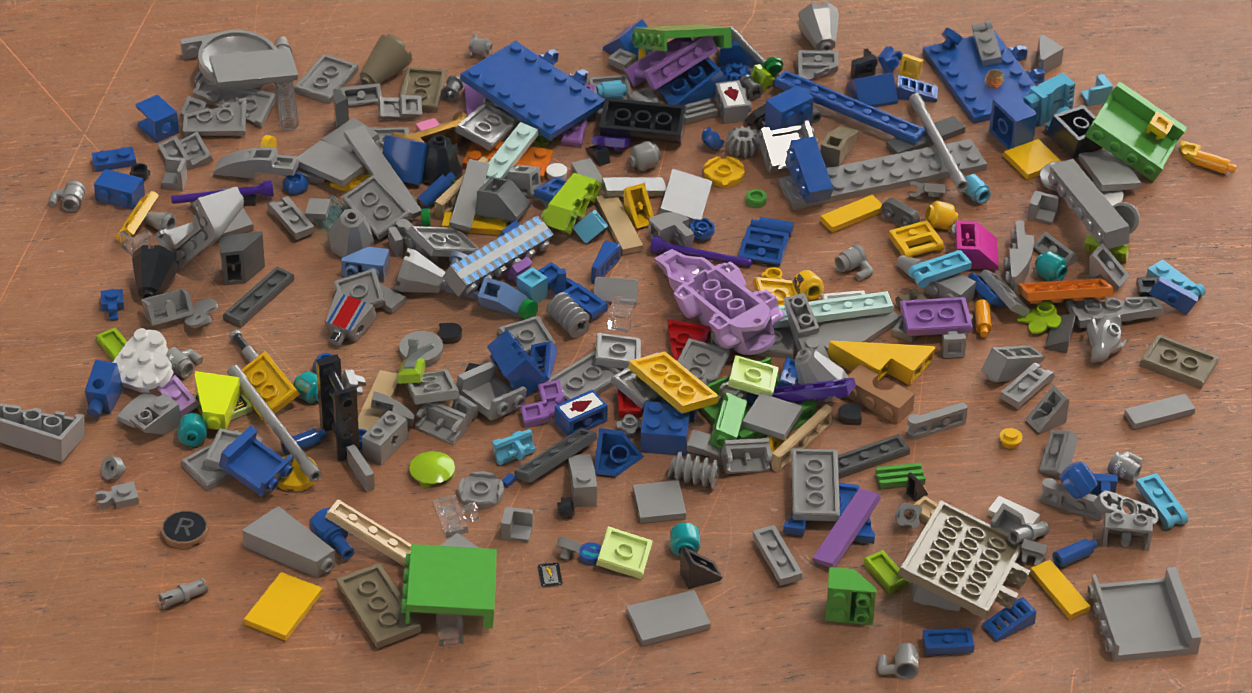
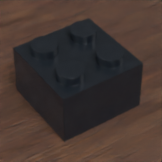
M1084 105L1052 116L1046 134L1071 159L1079 157V153H1090L1103 148L1085 136L1096 116Z

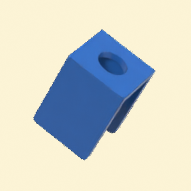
M159 95L152 96L136 104V108L147 117L138 122V127L156 143L179 133L177 111Z

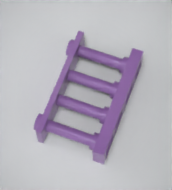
M712 36L698 37L695 40H692L691 37L674 38L667 42V51L655 50L624 69L632 87L647 80L650 88L656 90L712 55L718 49Z

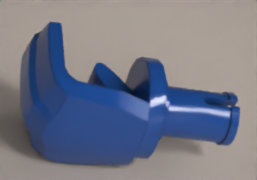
M1082 461L1073 462L1068 465L1059 476L1063 486L1075 499L1082 498L1090 493L1097 486L1098 481L1090 468Z
M330 508L318 510L309 519L310 531L331 548H335L343 560L351 558L355 551L346 540L348 531L325 518Z

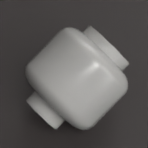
M649 141L633 146L629 156L631 166L633 168L636 167L639 171H646L656 167L659 159H661L657 145Z

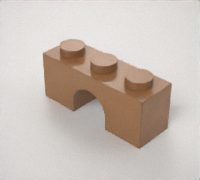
M861 364L848 374L847 378L854 377L856 383L855 388L847 396L849 399L860 403L867 409L874 411L897 425L913 411L914 393L897 384L889 390L877 389L878 374Z

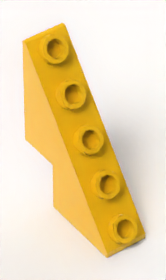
M830 341L827 354L832 361L851 372L861 364L878 374V382L888 373L910 386L932 363L935 347Z

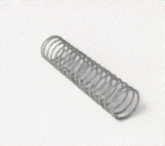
M293 81L275 82L280 125L285 130H294L299 125ZM293 119H296V120H297V122H296L295 124H293V125H285L284 123L290 124V123H294L295 121H293V122H285V121H283V120L290 121V120H293ZM296 125L294 128H286V127H284V126L290 127V126Z

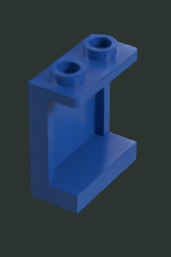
M249 426L221 453L219 467L263 497L268 491H274L283 477L287 478L291 474L294 457L289 455L284 459L258 441L256 439L258 430Z

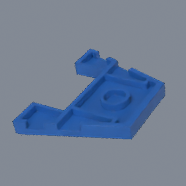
M839 483L840 516L859 490V485ZM792 512L790 519L784 523L783 533L804 535L806 520H793ZM870 517L853 541L874 544L875 532L872 530Z

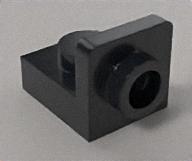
M868 48L864 49L863 57L851 61L852 79L876 74L877 57Z

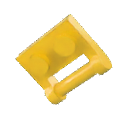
M927 220L889 230V238L899 250L901 256L912 258L927 252L944 250L942 239ZM931 241V243L924 244V245L917 246V247H913V248H910V249H909L910 246H914V245H918V244H921V243H925V242Z

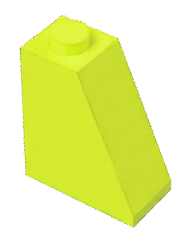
M195 371L198 402L207 428L227 430L241 395L240 378Z

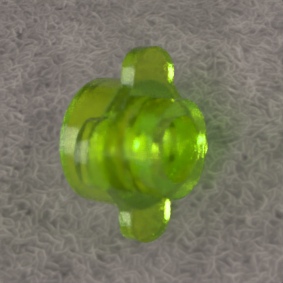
M538 133L535 145L540 148H546L550 146L551 141H554L555 138L549 141Z

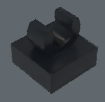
M766 104L752 111L744 120L748 126L755 124L758 130L765 127L762 121L765 122Z

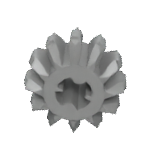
M741 126L740 128L733 127L732 131H728L726 147L730 155H736L737 158L741 156L746 159L747 156L753 157L754 154L758 153L760 144L757 130H751L750 126L747 128Z

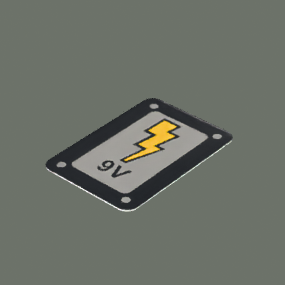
M559 563L538 565L542 587L563 584Z

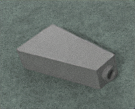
M279 506L242 529L243 543L247 549L308 575L319 578L335 567L334 549Z

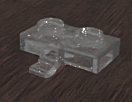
M455 494L433 500V506L445 538H450L456 533L460 535L468 533L466 520L470 522L479 520L477 513L479 510L476 502L460 507Z

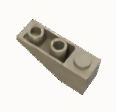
M841 125L827 134L820 147L825 166L835 167L842 165L860 135L859 130Z

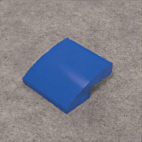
M385 135L383 155L401 181L422 184L428 143Z
M748 226L738 257L747 258L754 262L780 266L788 245L789 233Z

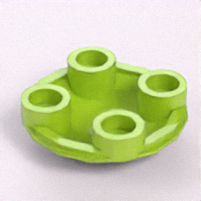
M430 451L415 456L410 463L409 470L411 476L419 481L421 487L430 488L434 484L451 481L454 478L455 464L448 455L442 452Z

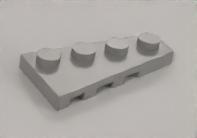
M200 78L193 90L194 98L207 102V104L216 108L221 107L223 103L239 102V99L246 97V121L260 128L263 127L277 100L275 93L256 89L234 90L224 87L218 88L216 84L205 78Z
M1107 297L1106 301H1093V298H1085L1084 301L1073 302L1072 298L1065 299V307L1069 313H1076L1075 322L1079 328H1087L1092 317L1095 318L1097 325L1100 319L1106 315L1120 314L1121 322H1130L1136 319L1161 316L1163 312L1162 306L1155 297H1126L1125 301L1115 299V297Z

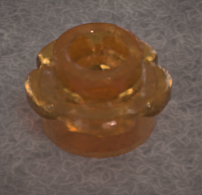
M997 69L989 70L985 76L986 83L990 87H999L1005 81L1003 73Z

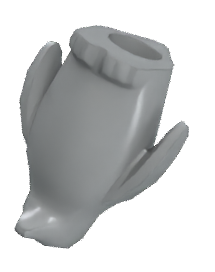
M1120 314L1103 316L1097 325L1095 318L1092 317L1087 325L1086 332L1092 347L1091 363L1105 361L1109 355L1122 350L1127 341L1124 339L1120 342Z

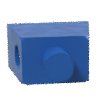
M95 360L85 388L88 415L99 417L101 412L112 413L123 391L117 363Z

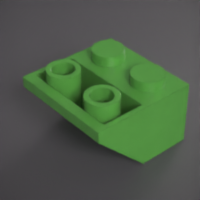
M829 567L825 621L873 625L876 588L854 569Z

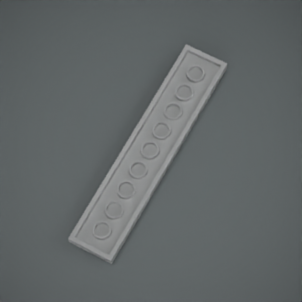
M972 139L946 144L963 175L987 169V163ZM932 146L826 168L833 185L830 200L806 204L791 175L779 178L778 185L792 209L797 210L912 186L910 185L911 181L926 183L950 178L951 175L936 147Z

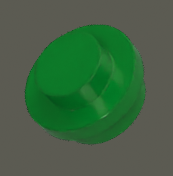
M770 57L764 62L763 67L771 75H776L782 71L784 64L781 58Z

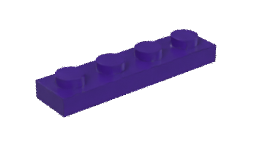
M853 377L774 387L772 397L787 402L795 401V403H803L808 399L821 401L831 396L844 398L850 395L856 383Z

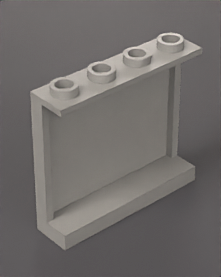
M1176 567L1166 568L1165 578L1099 584L1096 574L1092 575L1091 585L1087 587L1088 597L1093 600L1094 615L1099 617L1100 633L1105 635L1106 651L1111 653L1113 662L1198 654L1201 635Z

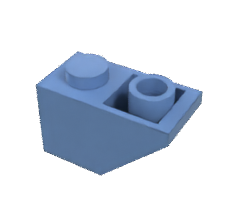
M366 247L341 259L342 277H349L375 268L379 282H384L390 266L389 249Z
M487 277L484 278L478 294L481 307L519 317V306L525 299H529L528 296L507 283Z

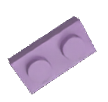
M176 375L172 376L164 387L161 388L160 385L157 387L161 395L165 393L179 404L181 417L199 406L197 400Z

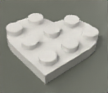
M137 329L134 332V336L122 348L113 363L118 365L123 387L142 393H150V389H154L159 385L162 388L170 381L173 375L172 364L166 356L168 352L167 342L162 333L157 330Z

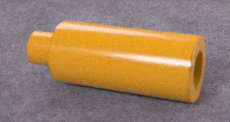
M1200 150L1197 152L1194 165L1227 174V172L1235 173L1237 169L1236 165L1231 164V160Z
M978 300L974 304L976 331L981 337L985 338L988 337L992 330L990 303L987 300Z

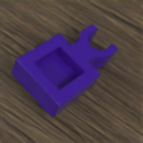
M592 136V144L611 146V150L623 151L631 143V138Z

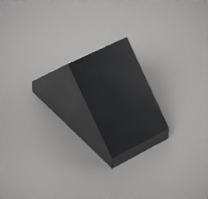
M686 547L681 549L680 574L688 589L718 582L723 578L714 561Z

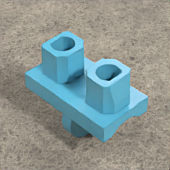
M530 429L523 432L517 431L512 436L492 441L496 463L502 465L515 459L521 461L525 459L526 455L536 452L532 431Z

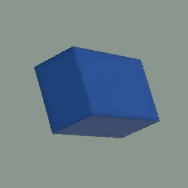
M509 473L503 478L504 487L508 488L516 481V476Z

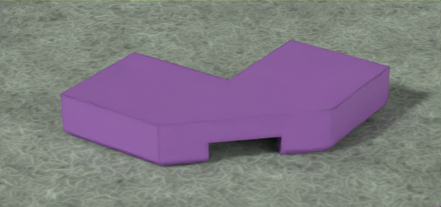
M560 380L538 384L542 401L520 406L525 428L547 423L555 414V406L565 402Z

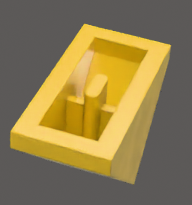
M645 183L624 188V209L635 229L649 226V218L654 217Z

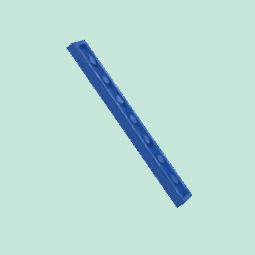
M786 70L774 81V86L786 91L798 85L814 97V103L914 145L925 135L926 129Z

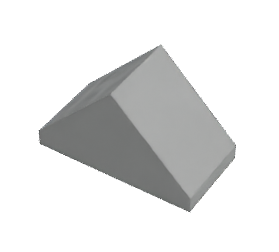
M1039 35L1038 69L1042 68L1047 73L1062 64L1064 48L1045 35Z
M1053 385L1025 420L1040 434L1066 423L1070 400Z

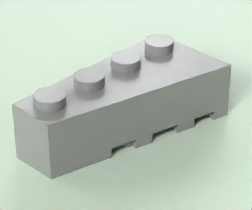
M0 403L1 443L62 462L85 437L84 415L76 414L75 417L65 416V412L55 411L54 414L42 413V409L21 410V406Z

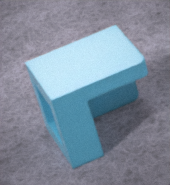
M1104 74L1097 75L1095 87L1081 91V97L1088 106L1105 103L1112 92L1113 85Z
M593 210L572 228L585 243H588L607 228L608 225L598 212Z
M532 267L517 277V290L528 296L529 299L539 303L548 296V277Z

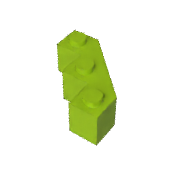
M573 173L550 201L547 209L543 211L542 221L552 230L571 235L576 218L583 219L589 202L596 203V197L599 195L602 183L597 179Z

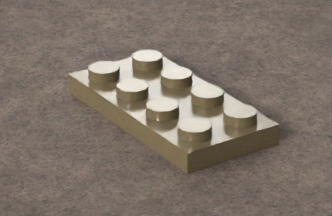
M380 563L336 579L338 588L377 649L421 632V625L412 612H410L409 624H406V614L401 613L403 597Z

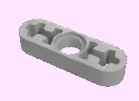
M1103 491L1094 500L1095 508L1104 515L1114 511L1127 514L1122 508V505H1125L1131 512L1128 515L1143 513L1153 517V525L1159 519L1158 512L1154 507L1110 491Z

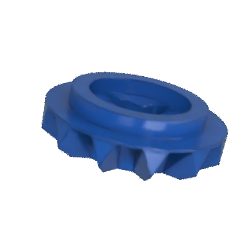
M733 62V64H726L725 67L720 69L728 82L737 81L742 76L751 74L749 67L743 66L742 63L735 64Z

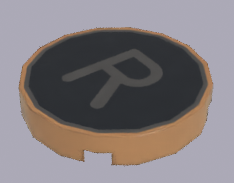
M193 510L173 512L164 519L161 525L162 537L169 546L177 549L193 548L194 544L198 542L201 544L208 536L209 528L206 518L201 513Z

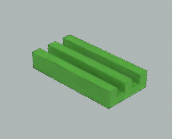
M921 463L876 467L875 474L880 489L907 486L909 472L915 475L922 485L926 482V478L923 476L924 471L921 469Z

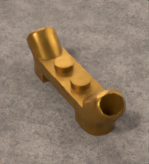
M457 112L454 114L451 122L409 135L394 132L391 136L428 143L433 136L443 135L448 137L451 143L458 144L457 147L463 146L471 140L456 133L455 128L469 115Z

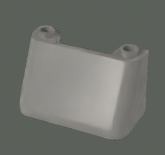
M237 187L200 197L193 202V205L197 206L198 211L192 217L194 220L192 223L169 230H160L154 235L159 245L176 253V261L178 260L180 263L178 269L186 267L222 236L243 208V196Z

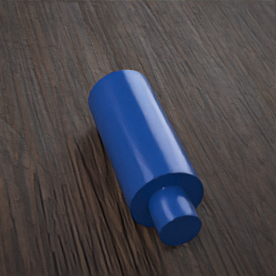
M452 172L446 176L442 174L418 198L429 208L452 186L451 182L456 179L455 175Z
M760 217L759 220L751 219L750 226L789 233V237H792L794 222Z
M314 428L292 437L301 449L304 450L320 444L321 439L326 438L327 434L324 429L317 431ZM280 441L283 453L285 455H290L291 453Z
M1088 539L1080 540L1053 552V561L1057 567L1062 568L1093 554V549L1098 547V543L1095 539L1090 541Z

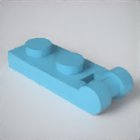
M961 250L913 265L909 268L908 274L912 279H916L915 282L920 288H925L931 282L971 269L972 262Z
M1164 260L1147 269L1149 277L1159 278L1162 276L1197 295L1198 298L1206 294L1203 285L1195 284Z
M1157 473L1136 480V487L1149 505L1156 509L1162 526L1165 529L1172 528L1177 523L1179 525L1188 523L1186 511Z

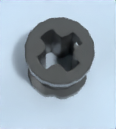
M744 75L739 79L742 88H745L750 100H756L762 95L763 86L759 83L756 84L750 75Z
M449 76L446 81L447 85L441 90V96L448 102H454L459 97V91L463 89L464 83L458 76Z

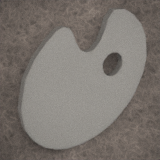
M206 298L193 305L194 315L186 316L185 323L191 328L210 324L212 319L208 313L218 308L217 302L212 298Z

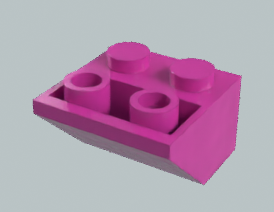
M956 221L954 250H961L972 262L971 269L998 270L997 238L978 221Z

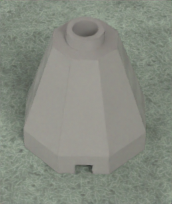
M822 2L823 5L820 6L817 3H811L799 12L798 28L816 50L831 51L836 44L839 19L838 9L829 2Z
M354 208L344 210L328 231L331 251L342 258L373 245V236L369 223L363 214Z
M408 248L406 252L410 256L404 257L397 278L400 286L395 285L394 290L416 293H439L440 289L444 290L445 280L442 277L446 272L416 250Z
M804 348L797 353L795 367L799 384L845 379L848 377L841 367L813 348ZM835 396L828 397V398L825 399L824 401H825V402L830 401V400H832ZM812 399L816 404H820L816 399Z

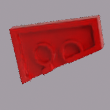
M670 319L667 321L672 358L676 361L679 359L689 338L707 343L710 335V326Z

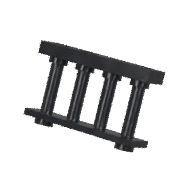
M336 354L316 360L320 427L325 431H334L336 435L337 459L340 462L347 460L348 446L355 445L360 452L357 389L355 386L347 389L344 388L342 384L341 359Z

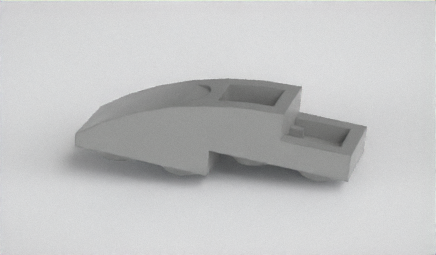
M278 148L244 149L220 158L214 169V175L254 179L257 172L294 176L299 165V157L278 155Z
M1015 221V229L1010 231V242L1014 243L1009 248L1008 257H1004V270H1008L1005 272V283L1009 284L1013 292L1018 289V283L1025 281L1031 267L1034 235H1025L1024 221Z
M805 293L785 297L783 300L798 352L804 348H813L830 360L819 335V325Z

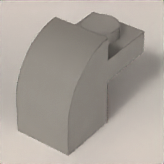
M666 212L649 218L648 235L651 238L653 236L661 237L666 243L675 241L680 246L693 248L694 234L689 228V219L686 216L675 212Z

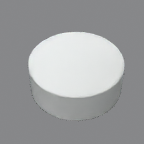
M560 163L550 164L546 169V177L549 180L555 177L565 180L567 178V168Z

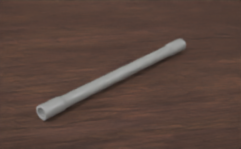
M918 93L912 94L909 97V101L914 111L917 112L950 173L958 191H965L968 188V182L942 139L926 109L924 101Z
M232 365L228 369L227 374L240 378V389L300 465L301 470L311 482L318 481L322 476L321 471L308 458L248 381L238 365Z

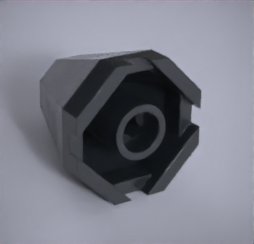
M443 135L433 136L428 141L422 183L426 185V182L433 184L442 174L446 176L450 172L455 175V180L463 175L462 168L450 139Z
M142 245L133 252L132 263L137 291L143 299L162 294L178 271L180 263L178 260L176 261V253L161 245H154L153 249H148L149 245Z

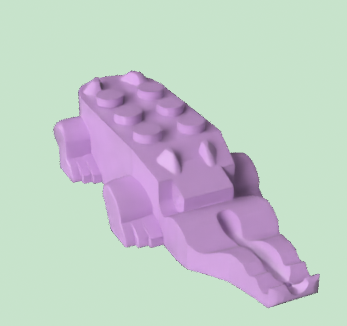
M673 249L654 258L655 264H658L668 277L670 286L674 291V298L678 302L682 313L687 318L697 316L701 324L710 326V331L715 333L716 341L722 348H732L743 355H755L765 352L772 347L775 342L773 325L783 319V312L778 306L777 297L767 289L753 293L746 288L744 277L736 265L728 262L714 266L703 257L686 256Z

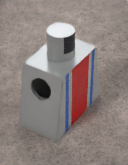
M336 292L326 318L327 328L332 333L329 342L334 346L340 347L344 339L353 342L358 341L377 317L374 306Z

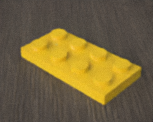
M666 352L629 361L628 369L680 413H687L718 403L719 395Z

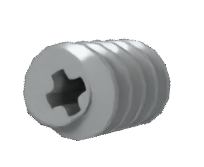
M567 293L557 294L547 304V313L571 337L579 338L588 332L590 328L589 314L579 307L578 303L574 302Z
M679 451L670 463L668 478L672 479L675 475L676 480L681 481L684 477L686 483H690L693 479L694 485H699L702 481L703 487H708L711 484V488L714 489L719 475L717 460H714L712 465H709L708 458H705L703 463H700L699 456H696L694 461H691V454H687L686 458L682 459V452Z

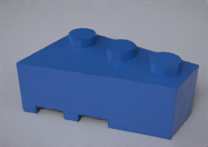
M815 136L791 140L789 149L786 151L785 164L799 189L800 195L806 204L830 200L833 185Z
M505 330L487 346L491 353L489 357L499 366L501 374L510 381L509 385L513 390L524 386L527 389L526 397H528L538 389V384L547 381L518 339L508 330Z

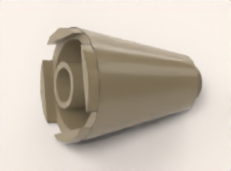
M392 34L387 36L381 35L359 74L361 83L363 85L381 84L409 66L413 58L411 52L407 53L405 50L406 44Z

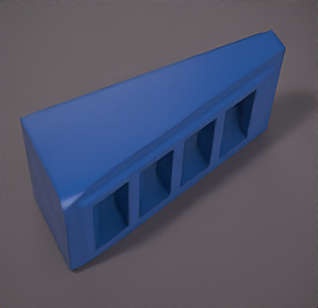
M898 75V99L909 100L912 94L918 93L923 101L937 102L938 86Z
M610 241L603 242L592 266V284H595L596 277H604L620 260V244Z
M552 341L531 345L530 357L538 368H544L540 369V371L544 373L543 375L547 380H550L557 356L556 346Z
M1022 597L1015 601L1011 609L1005 607L982 623V627L997 642L1035 624L1037 612ZM998 624L1002 630L1000 631L995 625Z

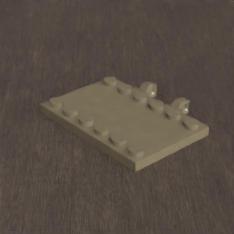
M940 500L897 575L969 610L974 615L985 618L994 601L999 602V605L1006 608H1012L1018 593L1006 588L1003 584L1006 578H1008L1012 582L1023 586L1031 570L1015 562L1022 550L1023 542L1015 545L1011 544L1007 537L1008 533Z

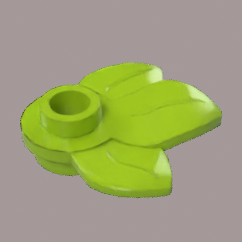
M1042 302L1037 305L1036 309H1029L1030 311L1026 317L1023 315L1018 317L1019 322L1029 324V331L1032 334L1043 333L1048 327L1058 328L1061 324V317L1057 315V309L1051 302Z

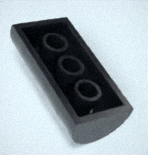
M605 97L599 134L602 136L628 137L631 139L682 144L686 122V106Z

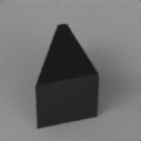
M600 145L585 148L599 167L611 163L608 148Z
M909 472L906 494L916 502L923 496H927L928 493L921 481Z

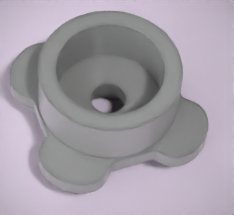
M627 414L622 421L616 423V427L621 429L626 436H635L638 434L639 428L642 427V420H637L633 415Z

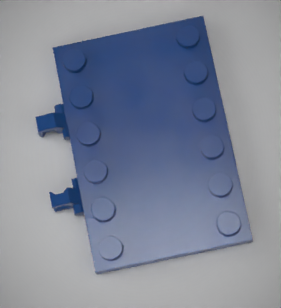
M995 31L994 33L1002 56V63L982 66L974 36L963 38L959 45L951 44L949 49L943 46V43L923 47L922 54L974 124L990 120L994 98L1014 92L1023 100L1024 97L1029 95L1030 87L1043 83L1045 78V72L1042 68L1033 69L1029 72L1028 70L1025 71L1018 62L1027 59L1028 50L1024 45L1007 48Z
M517 41L512 42L460 73V80L524 124L538 129V133L549 141L601 109L605 99L585 87L589 72L581 69L576 71L574 76L572 74L567 75L554 66L558 62L559 53L551 49L545 55L539 54L538 56Z

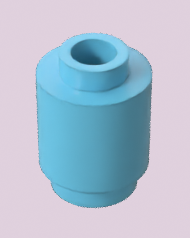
M621 80L601 82V84L596 85V93L603 99L605 97L623 99V96L627 95L626 85L622 84Z
M975 174L965 177L968 182V188L963 192L974 202L979 204L985 203L991 196L989 186Z

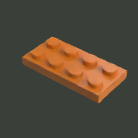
M472 141L463 161V169L466 170L469 159L478 161L485 157L490 161L504 142L500 141L495 147L488 150ZM529 146L515 166L539 167L540 180L544 182L546 169L553 159V150Z
M1103 278L1018 283V292L1029 303L1040 304L1043 302L1042 300H1051V302L1058 303L1070 298L1073 301H1084L1086 297L1104 300L1107 296H1113V287Z

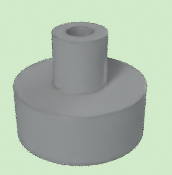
M115 456L106 457L101 464V473L106 479L117 480L126 470L121 458Z
M558 537L556 546L562 549L560 558L569 560L571 552H579L581 543Z

